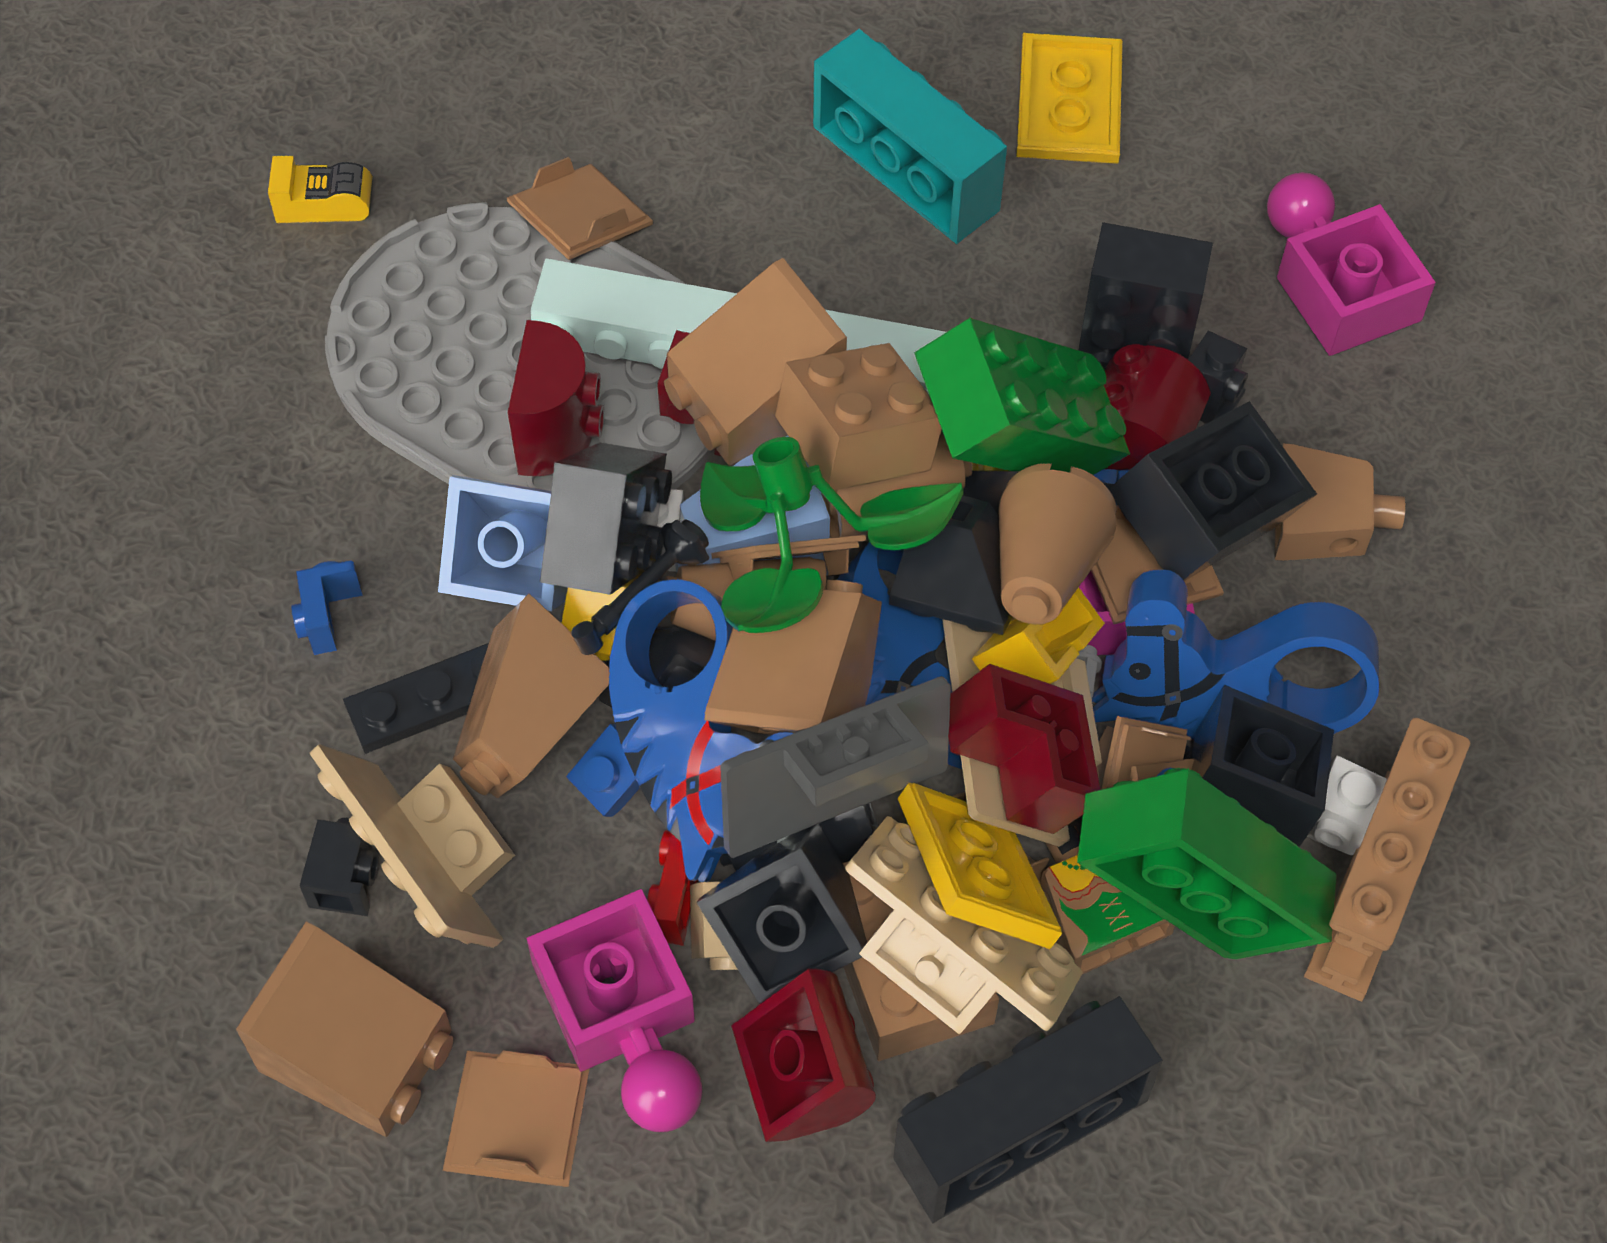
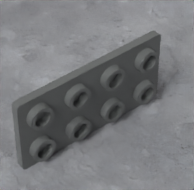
M940 676L725 760L720 768L724 849L729 856L735 858L904 789L908 782L917 784L945 772L948 767L951 685L944 677Z

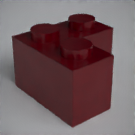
M992 664L987 665L951 693L948 734L950 751L999 768L1007 821L1055 834L1083 815L1086 793L1101 789L1084 696L1082 694Z

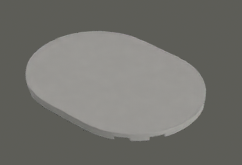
M487 202L448 207L445 214L428 218L419 223L416 219H413L392 230L375 242L349 269L341 281L330 306L331 315L328 321L327 335L325 336V353L328 368L336 392L343 405L365 431L391 450L449 484L450 476L456 475L551 491L553 474L546 476L518 475L508 418V408L526 320H531V306L545 258L685 283L614 241L568 260L520 213L511 207H488ZM583 352L586 371L600 373L601 387L598 404L604 405V424L601 438L592 437L589 447L601 442L667 453L665 469L672 471L671 489H677L705 463L713 450L710 451L704 446L694 424H682L670 417L660 415L657 383L662 369L648 363L621 358L607 359L598 354Z

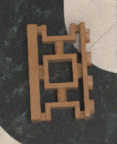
M1419 718L1411 720L1391 771H1387L1384 777L1387 781L1362 843L1352 856L1336 896L1334 912L1329 922L1332 928V942L1317 944L1304 975L1305 978L1358 1001H1363L1382 952L1389 950L1394 942L1470 746L1468 738Z

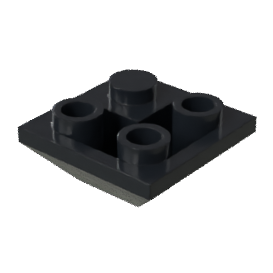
M962 495L951 519L937 536L925 544L904 549L890 593L889 605L910 610L918 616L937 617L963 624L977 632L1004 634L1013 616L1006 611L1001 600L999 515L989 502Z

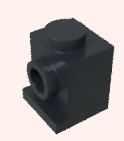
M1209 330L1189 358V361L1199 369L1206 379L1211 392L1200 418V421L1208 423L1237 407L1245 394L1246 389L1244 386L1248 378V373L1241 370L1248 348Z
M340 818L337 822L317 820L299 886L308 908L368 916L370 903L363 885L372 886L375 882L379 865V852L374 850L372 845L364 841L350 825L349 818Z

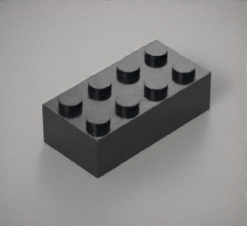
M1120 996L1102 1006L1099 1001H1092L1083 1005L1067 1018L1066 1023L1068 1025L1048 1036L1044 1031H1038L1027 1036L1012 1049L1013 1055L994 1066L989 1061L981 1062L964 1072L957 1080L958 1086L938 1097L934 1092L925 1093L912 1100L902 1109V1117L897 1120L893 1159L932 1224L1148 1102L1163 1060Z

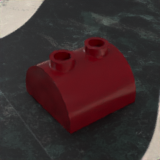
M526 320L508 408L518 475L546 476L553 474L555 462L588 448L592 437L601 438L604 424V405L598 404L601 387L600 373L586 371L583 350L578 341L569 332L557 325L536 320Z
M1139 344L1125 346L1115 353L1105 369L1107 381L1104 387L1111 405L1116 408L1124 420L1126 434L1123 436L1130 455L1105 469H1132L1149 453L1197 428L1211 392L1202 373L1188 359L1165 348L1142 346Z
M807 969L731 1025L766 1142L788 1141L843 1125L864 1113L874 1103L876 1094L873 1077L867 1069L855 1032L854 1018L848 1010L839 979L833 972L821 969Z

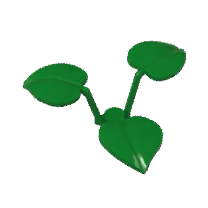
M792 437L773 438L758 446L753 453L752 458L755 465L725 466L707 462L701 481L700 502L708 524L720 531H741L759 523L766 513H774L781 555L779 570L774 568L753 570L730 584L723 595L721 605L725 620L738 632H773L800 622L820 602L823 594V583L819 572L812 568L792 570L793 558L785 512L804 506L810 499V491L813 485L819 489L856 531H868L871 545L879 549L901 550L925 544L945 528L962 498V483L910 487L885 492L865 502L861 507L860 517L855 514L823 478L819 465L807 467L800 444Z

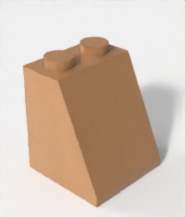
M782 258L772 263L667 353L669 378L664 380L665 389L674 406L678 410L686 408L693 417L696 432L704 446L710 451L716 448L726 463L731 466L753 454L756 448L764 442L773 438L787 436V433L775 417L786 362L846 351L847 337L785 259Z
M827 580L826 590H823L820 602L800 622L778 631L766 633L738 632L733 627L706 706L704 720L750 733L773 735L778 732L795 733L848 713L855 708L865 706L871 686L882 602L862 594L863 585L840 580Z
M529 593L493 629L453 760L462 768L460 770L462 779L473 790L482 795L491 793L496 798H499L524 780L609 685L610 668L595 654H582L571 632Z
M305 922L236 1028L258 1072L385 1137L389 1135L396 1122L404 1125L411 1118L421 1097V1091L417 1089L418 1085L429 1068L436 1071L443 1065L453 1045V1036L449 1035L452 1031L446 1011L308 922Z

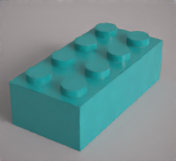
M860 29L814 61L813 127L955 244H958L1000 211L1007 145L1003 143L994 131L981 126L965 113L960 104L954 100L947 99L933 88L921 73L909 69L894 57L883 43L875 42Z

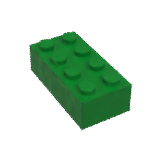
M973 318L965 320L914 352L953 459L1009 471H1021L1037 464H1052L1050 470L1069 473L1072 466L1094 475L1130 455L1123 436L1126 434L1124 420L1110 403L1104 387L1107 381L1105 371L1092 354Z
M1173 768L1167 770L1164 775L1139 781H1120L1111 788L1086 793L1077 863L1223 958L1241 959L1332 942V928L1329 922L1334 912L1336 873L1315 859L1310 852L1301 849L1277 832L1275 827L1263 822L1246 810L1237 800L1228 797L1208 783L1196 771L1189 768Z

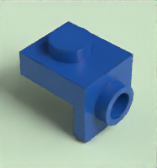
M327 561L319 563L310 569L296 571L301 603L291 605L293 621L298 639L308 637L314 655L337 651L329 602L363 596L353 561L340 563Z
M610 724L566 776L604 817H613L640 788L624 754L615 724Z

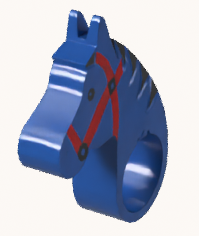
M671 579L654 583L640 591L622 612L617 624L610 654L609 691L614 722L621 746L639 787L658 818L681 841L686 876L689 880L696 881L698 879L701 883L710 881L721 855L727 854V851L724 849L721 764L725 760L736 757L743 752L751 751L794 733L778 732L759 743L745 736L732 734L731 727L704 720L706 706L733 627L725 620L721 608L723 598L693 582ZM687 604H704L710 611L715 624L716 641L713 654L705 668L695 678L684 684L673 686L672 692H669L668 687H663L657 681L650 666L649 647L652 635L661 620L674 609Z

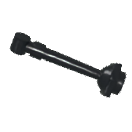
M687 519L682 522L675 520L672 523L663 525L661 533L664 538L666 552L624 589L609 605H603L591 617V622H580L572 629V637L582 654L592 655L598 652L603 646L601 637L604 634L608 635L617 626L621 614L628 603L640 591L656 583L676 562L687 564L691 567L709 560L710 557L705 550L709 545V541L698 525Z

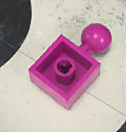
M1294 173L1284 177L1273 187L1267 202V213L1272 226L1281 235L1287 237L1277 279L1328 355L1332 356L1421 322L1436 282L1381 204L1331 222L1335 212V199L1329 185L1314 174Z
M640 889L527 937L533 968L579 1071L583 1072L624 1054L629 1067L622 1080L621 1099L628 1116L640 1127L653 1132H669L687 1124L696 1114L701 1103V1078L695 1066L686 1057L674 1051L663 1050L658 1038L695 1022L693 996L643 890ZM613 977V980L616 983L604 984L602 983V981L606 978Z

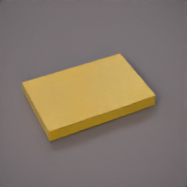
M1023 33L1016 157L1118 164L1120 157L1122 39Z
M908 782L898 797V801L945 913L1051 949L1062 934L1061 927L1016 833L972 819L968 814L967 802L916 783Z

